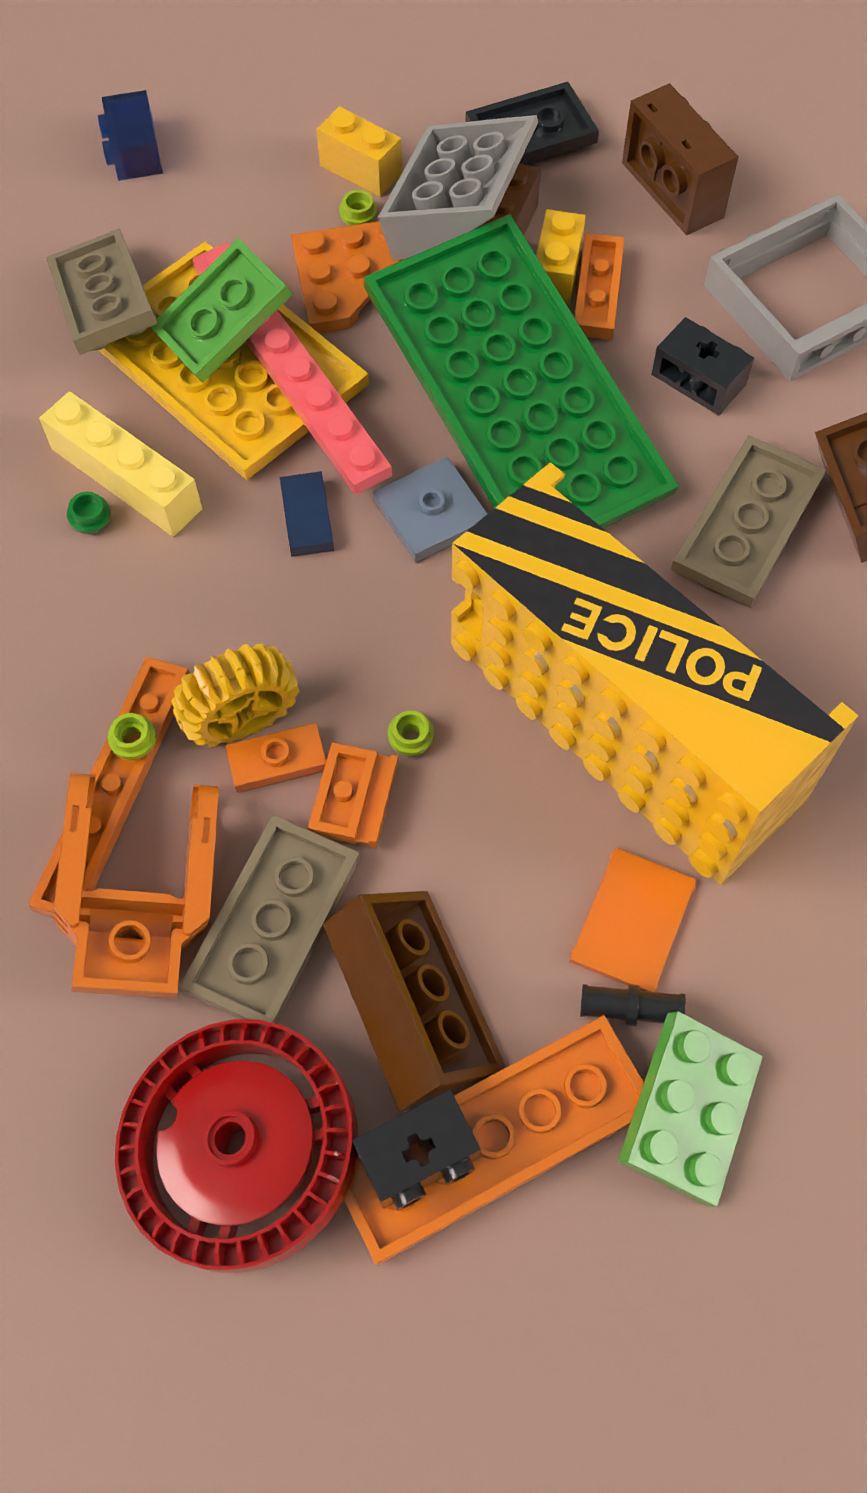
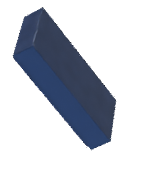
M322 471L279 477L291 557L334 551Z

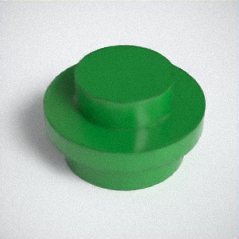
M81 492L70 500L67 509V519L75 531L83 534H92L99 532L107 526L111 519V510L108 502L94 492Z

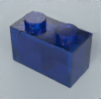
M142 90L102 97L104 114L98 115L102 138L109 139L108 141H102L107 166L115 165L118 180L163 174L147 91Z

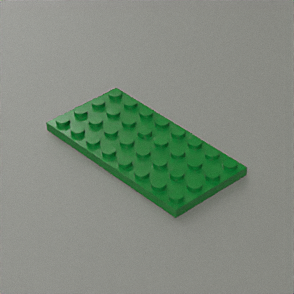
M510 214L364 277L363 287L494 508L550 462L565 474L564 479L555 485V489L603 529L676 493L679 487L678 483Z

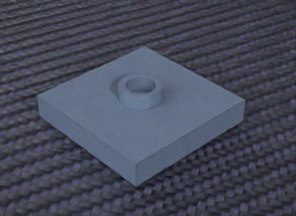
M448 456L373 491L374 502L415 563L451 546L456 539L488 514Z

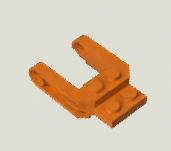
M70 772L54 899V923L76 947L71 992L176 999L181 952L205 933L210 919L219 788L218 786L193 785L183 898H176L171 894L101 888L94 891H85L83 886L95 775Z

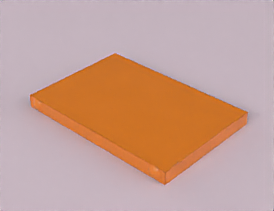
M615 847L614 852L609 856L610 862L576 946L570 952L571 958L569 962L627 986L629 984L639 985V990L654 992L659 987L660 975L691 893L696 889L695 882L697 879Z

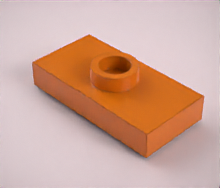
M316 723L225 745L237 793L323 772L326 764Z

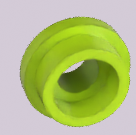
M352 190L344 195L339 206V214L341 220L349 226L374 222L377 218L378 207L369 192Z
M407 710L398 714L390 722L388 740L391 747L402 755H420L432 745L434 727L429 718L424 714L414 710ZM407 731H415L419 734V737L408 740L403 737V734Z
M126 713L117 717L111 724L107 736L108 744L113 753L122 759H139L153 749L156 743V731L148 718L135 713ZM132 734L141 735L137 741L125 743L128 736Z

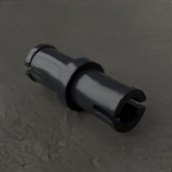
M583 984L580 1017H601L605 1015L609 1019L626 1020L627 1026H636L637 1021L664 1023L667 1013L679 1011L685 1015L686 997L683 993L669 994L639 990V985L632 984L628 985V989L595 987Z

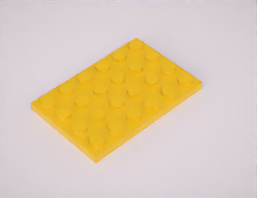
M206 241L143 285L156 319L199 277L194 269L192 258L213 249ZM285 305L277 309L345 403L369 385V374ZM148 327L138 335H128L113 341L105 348L98 350L246 481L309 432L246 341L203 383L151 327Z

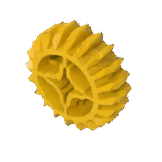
M260 643L251 648L248 644H243L238 650L232 651L227 648L224 654L217 657L211 655V659L208 662L196 664L194 666L195 671L184 675L181 678L182 684L173 690L175 696L171 702L174 707L173 713L181 731L185 732L188 740H194L196 745L208 744L209 747H216L223 742L231 744L233 741L243 740L250 735L259 733L267 726H273L274 721L277 718L284 717L287 714V708L292 707L296 703L295 697L300 691L295 677L296 672L289 660H286L284 654L280 653L276 646L266 647L263 643Z

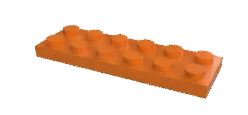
M605 1015L454 1095L481 1149L480 1159L473 1162L476 1170L461 1180L446 1185L442 1178L424 1188L427 1196L419 1202L400 1211H397L394 1204L383 1209L357 1154L354 1174L344 1201L376 1267L630 1126L644 1082ZM418 1143L412 1144L410 1146L411 1156L405 1160L406 1163L416 1159L421 1167L429 1163L428 1153L433 1148L422 1149Z

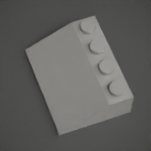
M537 115L427 126L378 216L392 260L407 259L472 231L493 218L538 124Z

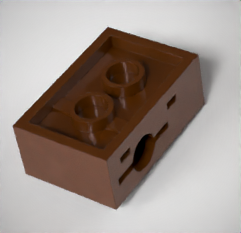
M670 83L631 100L622 164L686 236L723 219L739 156Z
M867 412L815 432L822 462L827 470L828 478L861 563L867 561Z

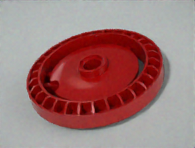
M233 1019L209 1024L186 1034L168 1046L146 1068L134 1085L121 1114L116 1134L114 1163L118 1189L129 1216L139 1231L158 1250L181 1263L207 1271L242 1273L264 1269L289 1258L308 1245L327 1226L343 1202L352 1180L357 1158V1151L352 1140L358 1137V1122L352 1097L341 1074L328 1057L303 1035L282 1025L255 1019ZM241 1054H263L279 1058L297 1067L311 1083L316 1096L305 1099L301 1091L288 1077L277 1069L259 1062L229 1061L212 1066L204 1071L202 1069L226 1057ZM192 1076V1079L189 1080V1081L178 1091V1089ZM169 1102L177 1109V1116L172 1126L166 1130L158 1131L156 1147L157 1165L168 1194L181 1209L191 1215L187 1229L173 1217L163 1202L156 1184L153 1167L155 1136L158 1124ZM321 1112L323 1127L314 1130L311 1114ZM244 1130L246 1137L244 1145L238 1152L229 1155L227 1150L229 1139L236 1132ZM322 1145L319 1163L313 1178L295 1205L284 1216L268 1227L246 1236L235 1237L238 1226L250 1224L271 1215L293 1196L308 1171L314 1147ZM207 1223L220 1226L217 1238L203 1237Z

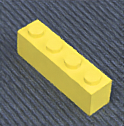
M69 391L39 417L53 451L172 537L181 531L202 510L194 478Z

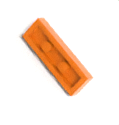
M585 233L575 319L586 337L613 340L625 237Z

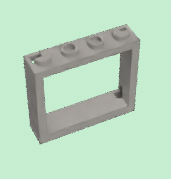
M839 194L819 204L815 203L809 209L795 216L786 217L778 222V224L760 233H753L745 240L727 249H720V252L711 256L703 286L789 382L866 343L867 304L795 340L740 278L825 236L867 277V223Z

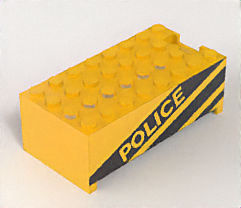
M550 462L452 543V580L465 588V600L451 611L452 647L462 659L466 661L472 660L483 670L487 681L498 690L504 689L516 700L518 708L526 717L531 720L537 719L549 730L551 738L559 747L564 750L571 749L581 758L585 769L592 777L598 781L605 780L618 792L621 802L629 810L635 813L640 812L653 824L655 832L664 842L670 845L676 844L689 856L691 865L698 873L706 878L712 877L722 885L809 798L859 715L843 702L829 715L815 705L557 491L555 485L564 479L565 474Z

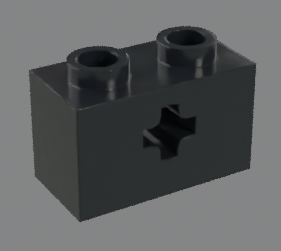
M685 317L657 346L651 375L719 416L746 386L754 357L740 347L734 346L710 332L706 327L700 326Z
M451 1089L352 1140L383 1209L394 1204L397 1211L403 1210L427 1196L424 1190L426 1186L442 1178L446 1185H449L474 1172L476 1168L473 1162L480 1159L481 1149ZM418 1143L422 1149L433 1148L428 1153L429 1163L421 1167L416 1159L406 1163L405 1160L411 1156L410 1146L412 1144Z

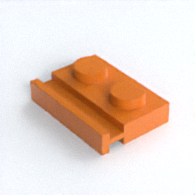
M332 742L308 830L327 839L354 845L357 842L377 849L399 764L398 755L391 754V757L378 755L377 751Z

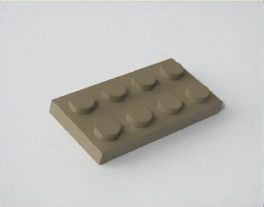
M120 228L46 257L72 340L80 355L88 351L101 350L113 341L128 335H138L148 327L158 324Z
M748 435L675 556L671 570L751 608L822 483L827 470Z
M272 815L179 985L181 991L239 1019H255L277 1024L325 930L323 923L331 918L360 861V853Z

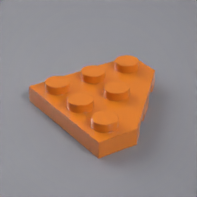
M379 221L291 234L307 322L319 334L350 329L359 319V312L369 301L372 302L363 287L364 277L404 260H392Z

